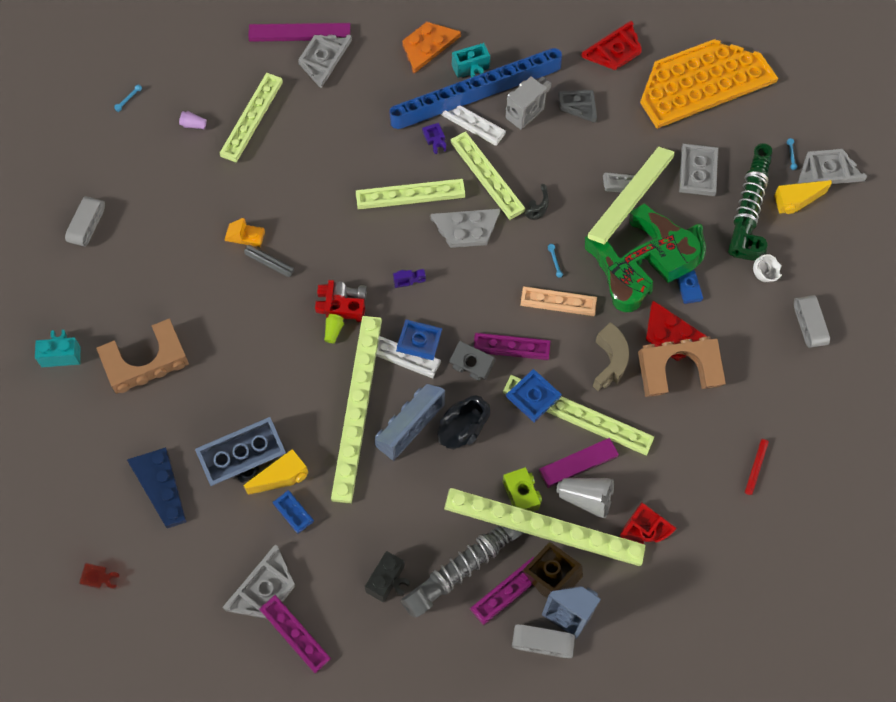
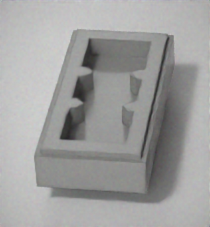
M605 172L603 175L605 191L621 193L635 175Z

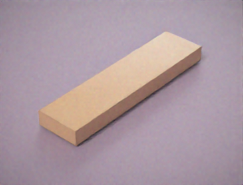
M523 286L520 306L595 316L597 297Z

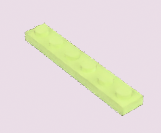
M269 73L265 74L220 151L222 158L237 163L282 85V78Z
M465 131L452 138L451 144L508 219L511 220L524 213L525 207Z
M463 179L356 190L358 209L465 198Z

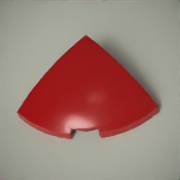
M641 502L619 536L641 544L651 541L657 543L669 537L677 528Z

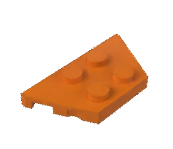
M426 22L402 40V45L407 53L408 61L411 63L412 71L416 73L461 37V32Z

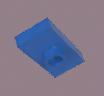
M695 269L677 278L684 304L703 300Z
M289 490L273 501V505L297 534L314 522L312 517Z

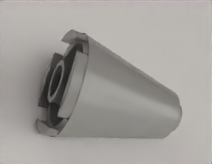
M563 478L562 482H558L556 492L559 493L561 499L600 518H606L612 503L610 498L614 493V479Z

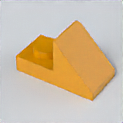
M241 218L229 224L225 241L261 247L265 229L246 225L245 218Z

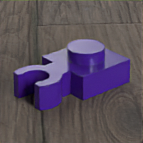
M436 123L423 127V135L428 146L433 144V152L438 154V147H442L445 152V136L440 124Z
M420 269L412 272V270H400L393 273L394 287L411 286L413 282H425V270Z

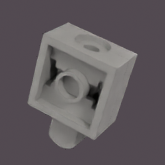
M532 76L526 81H522L515 91H511L507 96L506 119L522 130L544 110L546 93L550 90L552 83L543 76L538 81Z

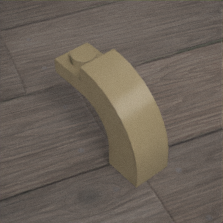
M611 322L598 333L596 343L607 352L610 358L609 366L594 380L593 387L597 391L602 387L607 388L612 381L617 384L621 380L629 360L627 341L621 331Z

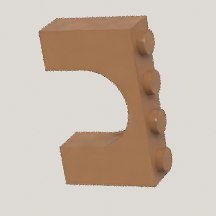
M170 318L152 325L159 343V351L156 358L147 365L131 366L127 364L115 340L96 348L111 387L116 394L127 392L130 388L137 385H144L154 378H161L171 371L181 370L189 364Z
M708 336L699 338V341L692 342V339L680 341L681 344L665 342L659 347H655L654 344L644 345L643 349L638 351L645 397L664 395L669 392L665 366L670 356L676 354L686 355L696 363L702 389L725 385L718 339H711Z

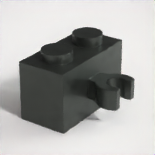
M386 551L365 585L366 593L383 603L392 588H395L397 594L403 596L404 591L399 586L401 584L410 585L409 580L406 578L399 579L400 574L405 568L404 560Z

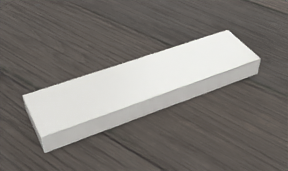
M457 106L456 109L450 111H443L440 114L495 146L506 134V130L462 106Z
M379 336L377 357L434 378L441 363L440 359L434 357L433 361L396 352L398 343Z

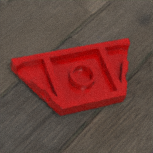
M633 22L626 23L583 51L582 57L616 71L640 55L642 48L638 42L637 33L634 32Z
M655 301L651 303L646 341L654 344L655 347L662 346V343L665 342L681 344L680 341L692 339V342L699 341V338L707 337ZM676 354L670 357L679 361L685 358L686 355Z

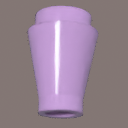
M182 111L179 125H182L183 128L205 129L207 119L201 118L189 111Z

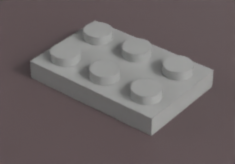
M682 144L679 192L715 196L717 187V147Z

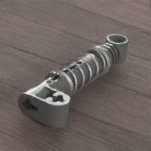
M498 525L490 533L478 536L476 538L478 545L475 543L472 546L467 545L468 549L462 553L459 552V556L454 560L450 558L451 562L445 567L441 565V570H434L428 580L424 581L400 600L402 605L412 617H419L433 606L432 602L435 599L451 592L454 589L453 585L456 583L461 584L462 579L465 576L470 577L474 569L479 570L482 563H488V556L491 558L496 557L501 547L503 548L505 544L507 545L509 541L515 540L524 532Z

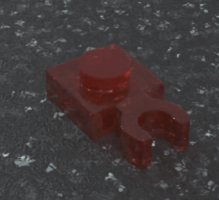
M85 563L79 584L101 589L103 583L110 589H116L117 586L111 584L110 579L113 577L119 578L120 575L116 572L105 574L106 567Z

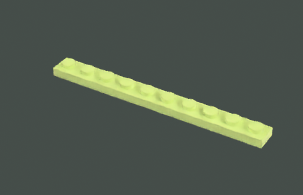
M362 316L331 496L333 502L352 504L382 319L378 317Z
M450 488L448 491L445 510L633 565L641 566L643 563L646 546L644 544Z

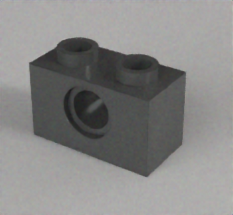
M459 341L449 362L453 365V369L461 373L465 370L471 373V378L480 381L481 378L487 379L496 359ZM470 358L477 360L476 365L473 367L467 366V361Z

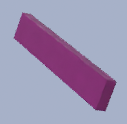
M350 23L249 24L248 38L249 42L311 41L314 35H336V38H346V35H350Z

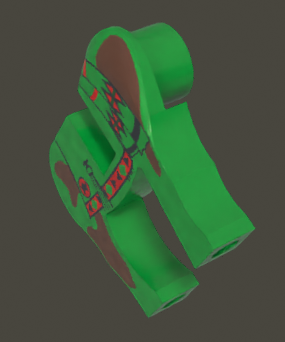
M644 203L630 212L629 223L632 227L648 233L653 240L634 248L622 258L618 257L608 241L602 244L588 239V236H586L585 249L596 258L599 266L605 272L614 307L622 312H633L641 306L642 300L647 294L651 295L653 280L639 266L642 263V259H646L667 283L694 270L703 261L706 254L702 224H695L685 230L675 225L667 217L656 213Z

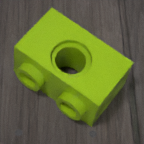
M525 467L504 474L502 482L511 505L531 512L539 510L542 498L540 492L535 491L533 486L535 481L532 473H528ZM521 488L526 489L528 494L522 495L518 490Z

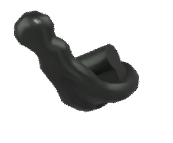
M541 184L543 193L542 203L536 205L535 200L529 202L530 208L525 212L526 217L529 219H539L547 210L549 198L545 184Z

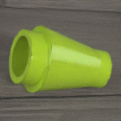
M329 314L328 318H326L325 342L335 344L344 325L343 317Z

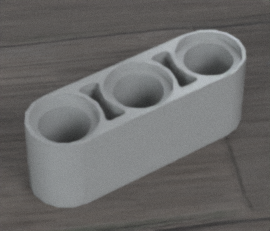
M88 196L83 197L66 231V242L83 247L87 246L104 212L105 202L103 200Z
M811 295L795 298L794 309L807 347L813 348L829 345L830 336L817 297Z
M515 625L512 648L556 657L572 658L575 635L527 625Z

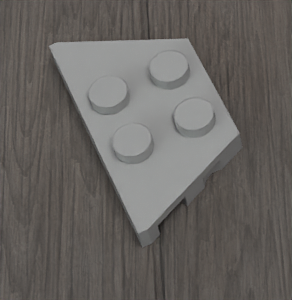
M314 35L298 59L299 65L319 87L322 88L351 43L352 36L346 35V38H336V35Z
M843 149L810 151L805 157L798 184L831 180L832 184L863 182L867 176L865 173L861 174L856 168L857 164L848 157V154Z
M500 209L431 214V221L436 224L440 234L446 238L450 248L487 245L497 218L500 216Z
M274 545L223 606L225 611L267 619L260 612L259 608L274 595L283 602L293 590L295 584L277 545Z

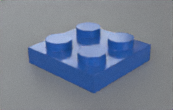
M405 320L396 352L434 361L442 328Z
M534 369L506 394V397L533 422H536L562 396L558 390Z

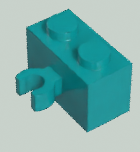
M484 43L452 52V67L457 78L470 75L472 78L475 76V73L483 74L484 70L490 68V54Z
M52 330L50 333L52 339L36 340V361L41 367L79 365L81 346L76 338H67L65 330L61 331V336L56 337L55 331Z

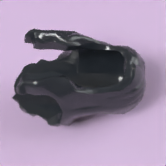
M474 395L452 405L440 420L442 426L439 427L437 433L439 443L446 446L447 449L453 450L463 445L474 443L490 416V405L487 401L483 400L481 396Z

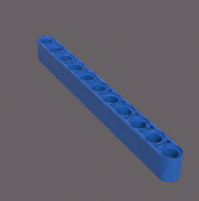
M552 48L391 107L389 111L391 126L395 129H401L440 115L443 111H450L456 109L457 106H464L516 87L531 76L537 79L561 69L562 52L557 48Z

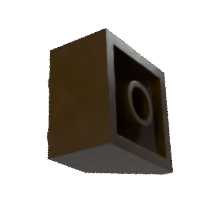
M551 542L523 569V573L540 594L547 599L552 591L573 588L583 577L582 564Z

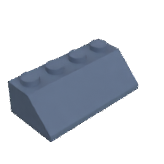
M426 384L423 388L420 387L415 392L414 398L402 406L401 412L389 420L388 426L376 434V447L394 461L445 405V390Z
M271 417L195 449L210 486L286 454Z
M584 587L552 591L548 596L542 616L565 632L575 635V639H577L601 599L598 598V594L590 588L585 589Z

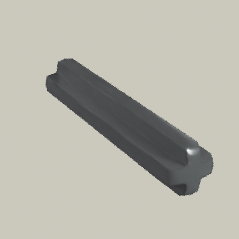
M247 245L244 249L245 255L287 277H291L294 272L292 266L252 245Z

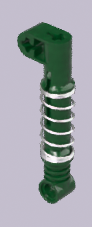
M765 143L758 144L754 149L751 167L745 176L747 183L743 184L745 190L741 192L742 199L739 200L740 207L736 210L738 214L734 217L733 223L735 227L728 253L733 257L755 261L761 255L767 254L768 242L764 237L752 235L758 223V214L761 211L760 206L765 195L764 190L769 181L767 173L772 160V148Z

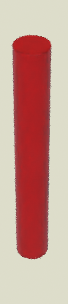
M761 439L745 489V493L748 495L753 494L769 443L768 440Z

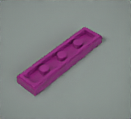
M475 333L473 347L486 354L549 360L551 340Z
M608 438L540 468L539 473L547 488L558 484L559 481L562 482L563 478H572L617 458L619 454L611 439Z
M534 556L470 608L483 626L533 585L523 573V569L535 558Z
M276 595L259 608L260 612L314 674L331 659Z

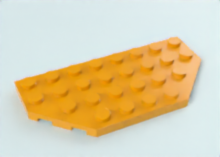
M713 39L655 61L640 103L658 129L777 82L778 77L761 53L744 51L742 47L732 44L730 46L720 43L721 41Z

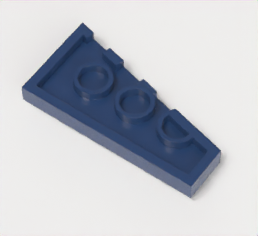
M166 447L127 459L165 527L168 529L186 523V517Z

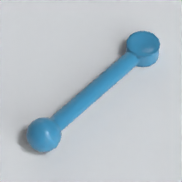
M136 85L135 89L120 104L114 106V109L117 112L121 111L122 106L137 91H141V85Z
M789 138L787 145L790 148L792 164L790 168L796 170L797 164H795L793 150L794 140Z
M549 244L548 251L551 252L557 270L556 276L561 278L563 272L560 271L555 255V245Z

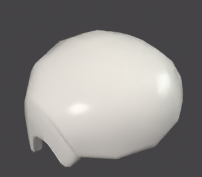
M765 254L755 260L753 272L756 278L762 282H774L782 276L780 274L782 265L771 254Z

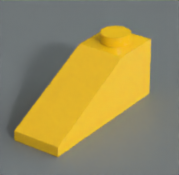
M831 180L778 186L774 198L779 214L797 212L826 194L832 184Z
M292 449L243 486L248 495L292 486L296 482H302L307 477L308 469Z

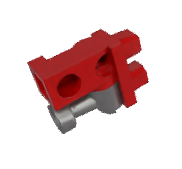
M328 280V284L318 285L317 295L318 297H326V301H316V313L325 314L326 318H328L329 314H335L345 319H356V322H362V316H365L366 307L364 301H366L367 286L360 285L358 289L348 288L343 282H334V280Z

